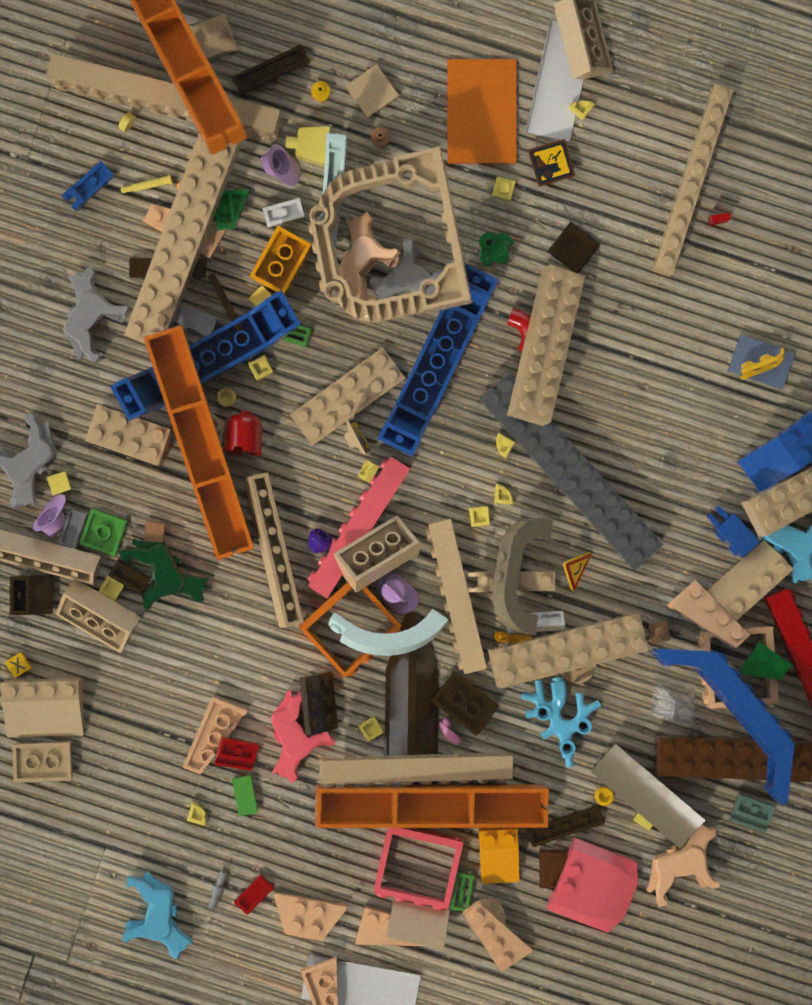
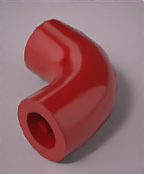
M513 307L506 325L516 328L521 333V341L517 350L522 352L531 316Z

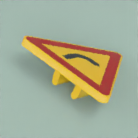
M590 552L563 563L572 591L576 590L592 556Z

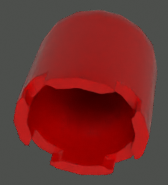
M240 410L239 414L230 416L226 422L223 452L241 456L242 452H250V456L261 455V420L257 416L251 415V411Z

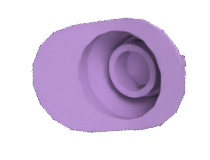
M272 145L268 152L261 156L263 168L269 176L277 177L283 183L290 186L299 182L301 176L299 165L281 145Z
M63 494L56 495L47 503L40 516L34 522L33 530H42L49 537H54L65 524L62 509L66 498Z
M390 573L381 577L377 585L379 597L398 614L404 615L414 611L418 605V595L415 589L398 574Z

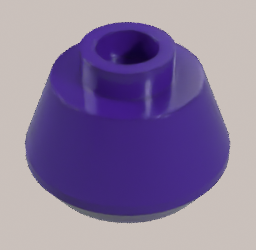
M318 528L310 531L308 545L312 552L323 553L331 547L332 538L327 532Z

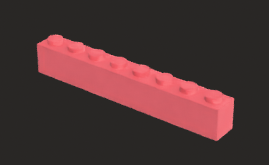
M393 457L384 459L380 465L382 471L379 476L377 474L374 475L369 483L372 485L370 490H364L359 498L362 501L358 508L354 506L348 515L351 517L348 524L344 522L338 531L341 535L337 540H332L331 547L329 548L330 552L327 556L323 554L319 560L318 565H320V568L317 572L312 571L307 579L310 582L308 587L325 598H328L343 575L334 557V553L371 531L410 468Z

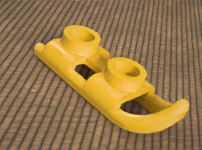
M781 347L780 353L775 357L765 354L759 358L760 362L752 363V361L743 363L741 365V372L743 374L740 376L741 380L779 366L785 356L784 348Z

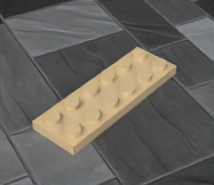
M382 347L291 413L290 416L313 446L344 424L346 420L351 419L402 382L405 377Z

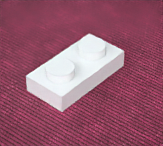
M300 198L262 208L268 228L305 218Z

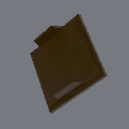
M570 221L547 252L571 271L579 274L601 244Z

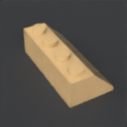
M561 0L555 3V15L560 26V34L563 38L565 54L568 58L570 73L573 79H588L613 72L596 1Z
M396 515L335 552L334 557L345 579L357 593L418 555L420 542Z
M762 540L715 582L707 592L737 621L794 569L776 550Z
M75 580L63 593L55 614L119 653H122L141 619L133 611L109 599L101 592L89 587L86 583Z

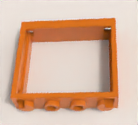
M348 582L304 620V623L298 626L344 678L355 674L359 670L357 667L362 662L366 664L373 656L363 652L351 664L345 667L309 627L352 589ZM367 586L361 589L393 624L384 634L401 632V623Z

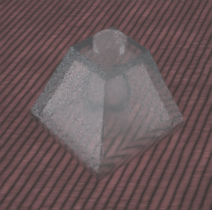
M656 678L651 716L693 724L695 709L694 683Z

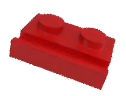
M221 736L214 763L218 766L252 771L259 744L257 742Z

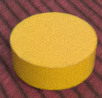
M600 786L595 790L594 797L599 805L607 806L613 802L614 793L608 786Z

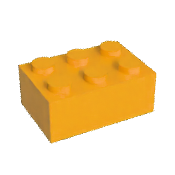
M277 225L249 277L275 293L282 290L286 297L312 250V244Z

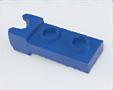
M100 161L75 185L65 191L62 197L67 201L75 197L76 201L72 208L75 211H79L115 175Z

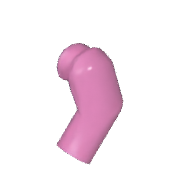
M445 717L443 721H440L439 727L443 736L456 746L460 743L461 738L451 731L449 727L453 723Z

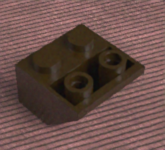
M54 575L10 576V615L53 614Z

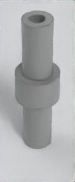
M220 871L217 882L213 885L212 897L208 906L212 910L216 909L219 897L223 894V885L227 876L225 871Z

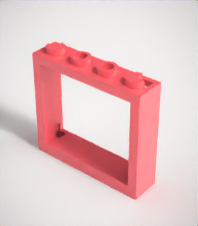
M387 828L373 893H377L376 895L382 898H387L388 896L395 897V900L400 902L412 901L417 906L430 905L433 909L440 911L449 909L464 843L463 838L420 828ZM392 834L455 848L444 900L381 886Z

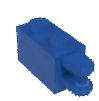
M718 505L715 509L724 520L719 523L710 513L706 517L714 525V529L717 532L715 534L722 543L725 541L730 546L728 550L735 557L738 555L743 558L760 542L735 513L728 515Z

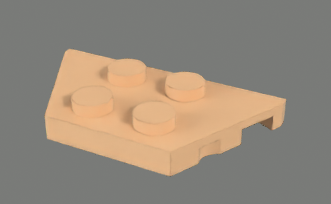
M280 892L274 893L284 933L287 935L323 941L347 908L345 904Z

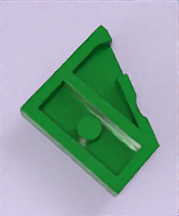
M249 188L223 192L215 213L217 231L237 228L249 196Z
M759 641L738 669V672L740 674L781 681L792 665Z

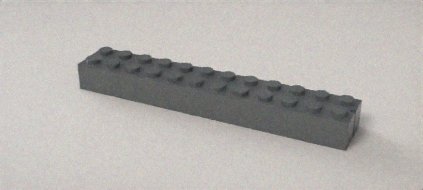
M507 373L494 385L496 389L494 390L492 387L479 401L632 570H636L664 544L552 421L547 425L541 426L507 415L515 380Z

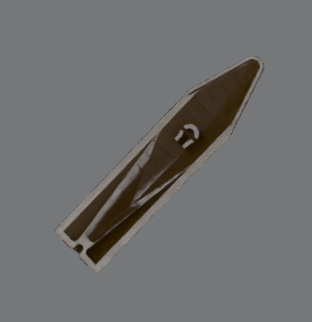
M415 611L406 613L401 624V632L422 621L421 615ZM430 642L408 653L390 655L385 669L384 756L438 754V707L431 700L439 690V669Z

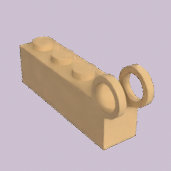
M496 571L468 572V576L477 577V587L468 588V592L493 591ZM520 571L517 591H555V571Z

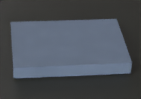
M739 335L727 371L742 376L741 365L747 361L758 363L760 362L759 358L765 354L775 357L780 353V348L744 335ZM785 350L784 359L779 366L748 379L783 390L795 353Z

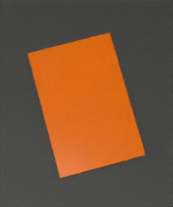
M447 59V164H516V59Z

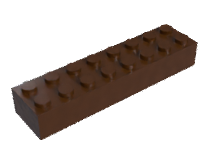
M673 734L655 735L654 772L657 776L766 780L768 756L753 738ZM791 739L794 743L790 781L812 782V742L809 740Z

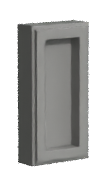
M182 304L175 318L176 322L204 336L211 334L218 320L185 304Z
M73 508L68 509L58 545L77 549L88 513Z

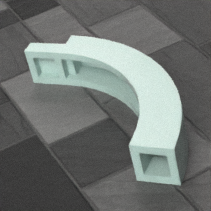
M327 133L322 195L330 182L338 177V175L345 173L346 135ZM342 202L337 207L338 223L336 228L332 231V237L335 248L337 242ZM325 213L320 214L319 221L325 218Z
M432 609L426 618L410 629L397 633L381 634L363 630L334 612L328 625L335 633L342 634L340 642L346 646L367 654L390 656L408 653L426 645L444 629L449 619Z

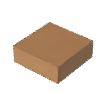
M146 522L144 541L164 542L166 524Z

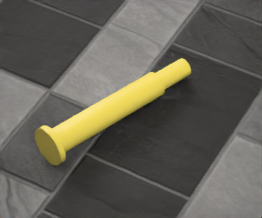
M168 174L166 177L122 187L121 192H135L166 184L173 185V179L171 174Z

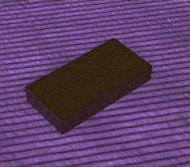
M117 559L108 575L140 595L143 594L152 579L120 559Z

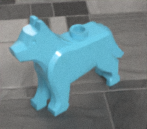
M812 524L804 532L786 525L768 536H762L765 541L774 545L773 549L778 553H786L790 566L794 569L791 571L793 583L796 584L798 580L803 582L808 579L812 580Z
M148 870L144 873V878L128 876L127 887H136L149 906L145 920H130L126 923L123 942H128L138 937L160 941L167 946L171 957L179 959L181 952L186 950L187 945H192L193 939L186 935L173 919L177 914V905H174L173 888L155 878Z

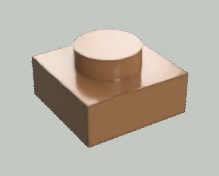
M667 621L648 624L650 643L670 640Z

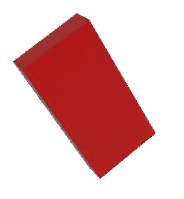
M260 874L234 900V903L248 915L274 889V886Z

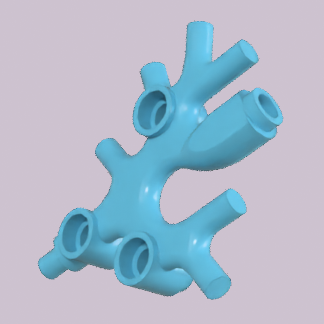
M563 676L552 678L550 683L553 698L550 702L545 700L542 679L535 680L536 692L528 693L522 691L521 699L536 704L535 709L525 711L526 718L537 717L542 721L549 719V728L540 734L544 740L552 735H556L560 740L559 749L562 753V758H565L566 767H573L575 745L572 741V735L574 732L588 734L591 731L592 724L588 720L589 715L601 707V704L596 700L586 705L583 692L575 693L577 714L573 719L565 720L561 716V709L567 698L566 680L563 679ZM540 709H546L545 713L540 714ZM585 722L586 726L581 728L580 724ZM565 744H570L568 749L563 748Z

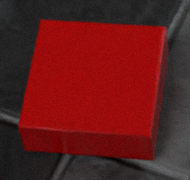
M730 212L711 215L707 218L708 225L729 222L731 220Z

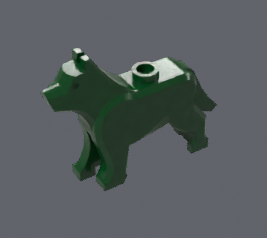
M133 539L132 543L136 548L119 551L122 560H125V562L134 557L144 564L151 565L156 585L141 595L145 611L150 609L159 598L173 594H187L195 602L204 601L203 592L206 589L205 582L209 581L208 578L193 576L180 570L178 566L181 565L178 556H173L170 547L166 543Z

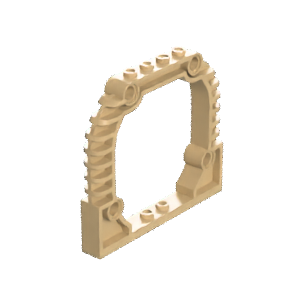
M439 146L393 157L394 160L352 169L338 175L328 184L323 195H321L319 205L313 207L310 211L311 223L308 224L310 234L314 237V242H312L313 252L318 257V261L315 263L317 272L321 273L322 280H319L320 289L322 292L324 291L325 296L331 302L339 304L343 310L358 320L372 323L383 322L472 303L445 164ZM407 173L413 174L410 180H404V176ZM400 182L407 189L414 188L419 184L434 193L440 192L444 208L441 216L443 223H447L448 230L445 231L447 243L451 242L455 263L447 264L436 280H424L418 291L371 301H364L354 297L351 285L340 276L332 231L338 223L337 207L347 196L358 191ZM325 213V218L317 221L318 215ZM428 287H436V290L433 294H426V290ZM335 288H339L340 293L333 297L332 291Z

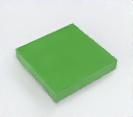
M91 508L79 545L116 557L129 520Z

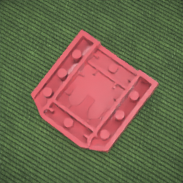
M574 837L567 853V860L555 890L551 892L546 909L609 933L624 919L637 888V862Z

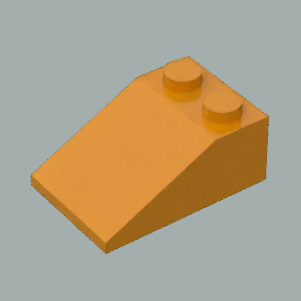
M478 828L481 884L519 882L518 829Z

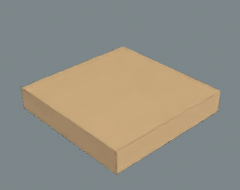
M377 64L345 86L367 119L399 97Z

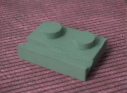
M738 793L729 820L767 833L768 825H770L776 807Z

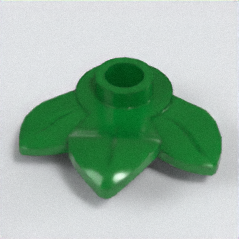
M491 232L483 233L479 238V246L481 247L479 257L481 262L486 267L493 261L499 264H507L509 262L507 248L514 244L513 239L504 233L496 235ZM488 238L492 240V243L489 246L486 244V240Z

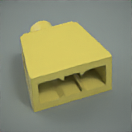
M330 127L299 128L298 137L286 136L285 148L296 149L297 159L325 167L326 135L331 133Z

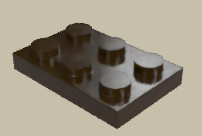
M332 671L299 677L305 735H314L337 729L338 720Z
M455 671L450 674L431 700L432 703L475 736L480 733L500 706Z

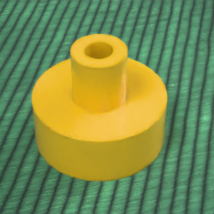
M322 81L314 83L311 88L313 99L317 102H325L329 99L331 93L329 85Z

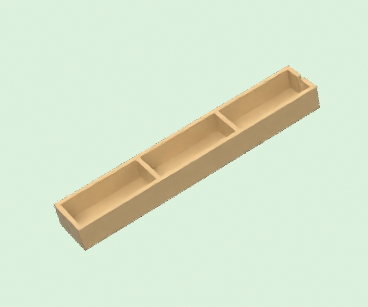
M51 54L46 77L58 90L67 91V89L74 90L75 94L81 96L90 94L97 100L104 101V98L117 105L126 103L130 104V107L141 110L143 107L149 109V112L154 114L163 112L167 113L168 117L174 119L183 117L186 118V121L194 123L173 83ZM228 97L244 130H246L247 137L256 135L260 136L261 140L267 142L278 140L283 119L280 110Z
M200 133L198 134L124 336L145 344L144 336L173 327L242 141L233 146L229 143L227 144L228 148L211 156Z

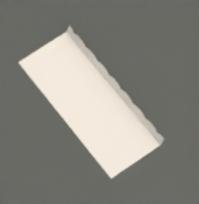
M550 18V25L547 31L525 131L554 139H565V141L570 142L576 115L568 107L572 103L579 101L584 79H573L570 73L568 58L565 54V46L560 34L559 23Z
M308 955L307 967L328 959ZM337 960L338 1005H415L421 975ZM304 982L301 998L311 1000Z

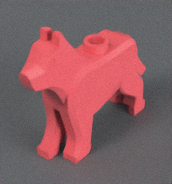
M288 689L281 704L271 716L272 725L276 730L273 732L275 739L278 743L282 742L283 744L280 759L272 773L273 775L278 773L280 777L288 778L293 783L299 776L297 766L300 761L314 748L324 745L332 746L335 744V741L328 731L314 735H305V728L297 719L301 710V690L292 697V691Z

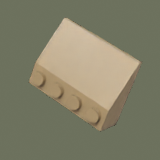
M83 678L6 680L1 683V699L7 738L84 735Z

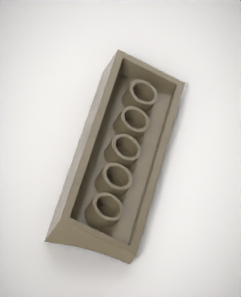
M616 743L612 745L591 770L593 775L679 848L706 821L698 812Z

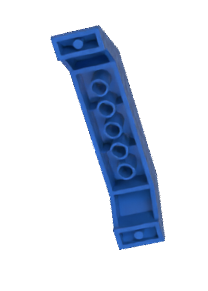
M466 263L465 268L472 303L440 310L378 437V440L411 456L414 455L499 280Z
M282 290L265 299L245 315L189 345L202 386L269 349L301 325ZM241 323L245 331L237 332L234 326ZM241 333L246 334L248 337L245 344H243L239 336ZM153 366L110 386L129 421L166 406Z
M812 409L775 437L750 451L737 461L759 492L799 471L812 461Z
M653 648L650 652L662 666L669 667L672 664L693 666L768 756L766 783L763 787L776 802L785 805L789 797L794 743L791 740L793 737L788 730L782 729L778 725L780 721L773 713L769 714L765 709L767 707L766 704L752 694L754 692L752 687L748 683L744 684L741 681V674L727 664L729 660L723 653L711 651Z

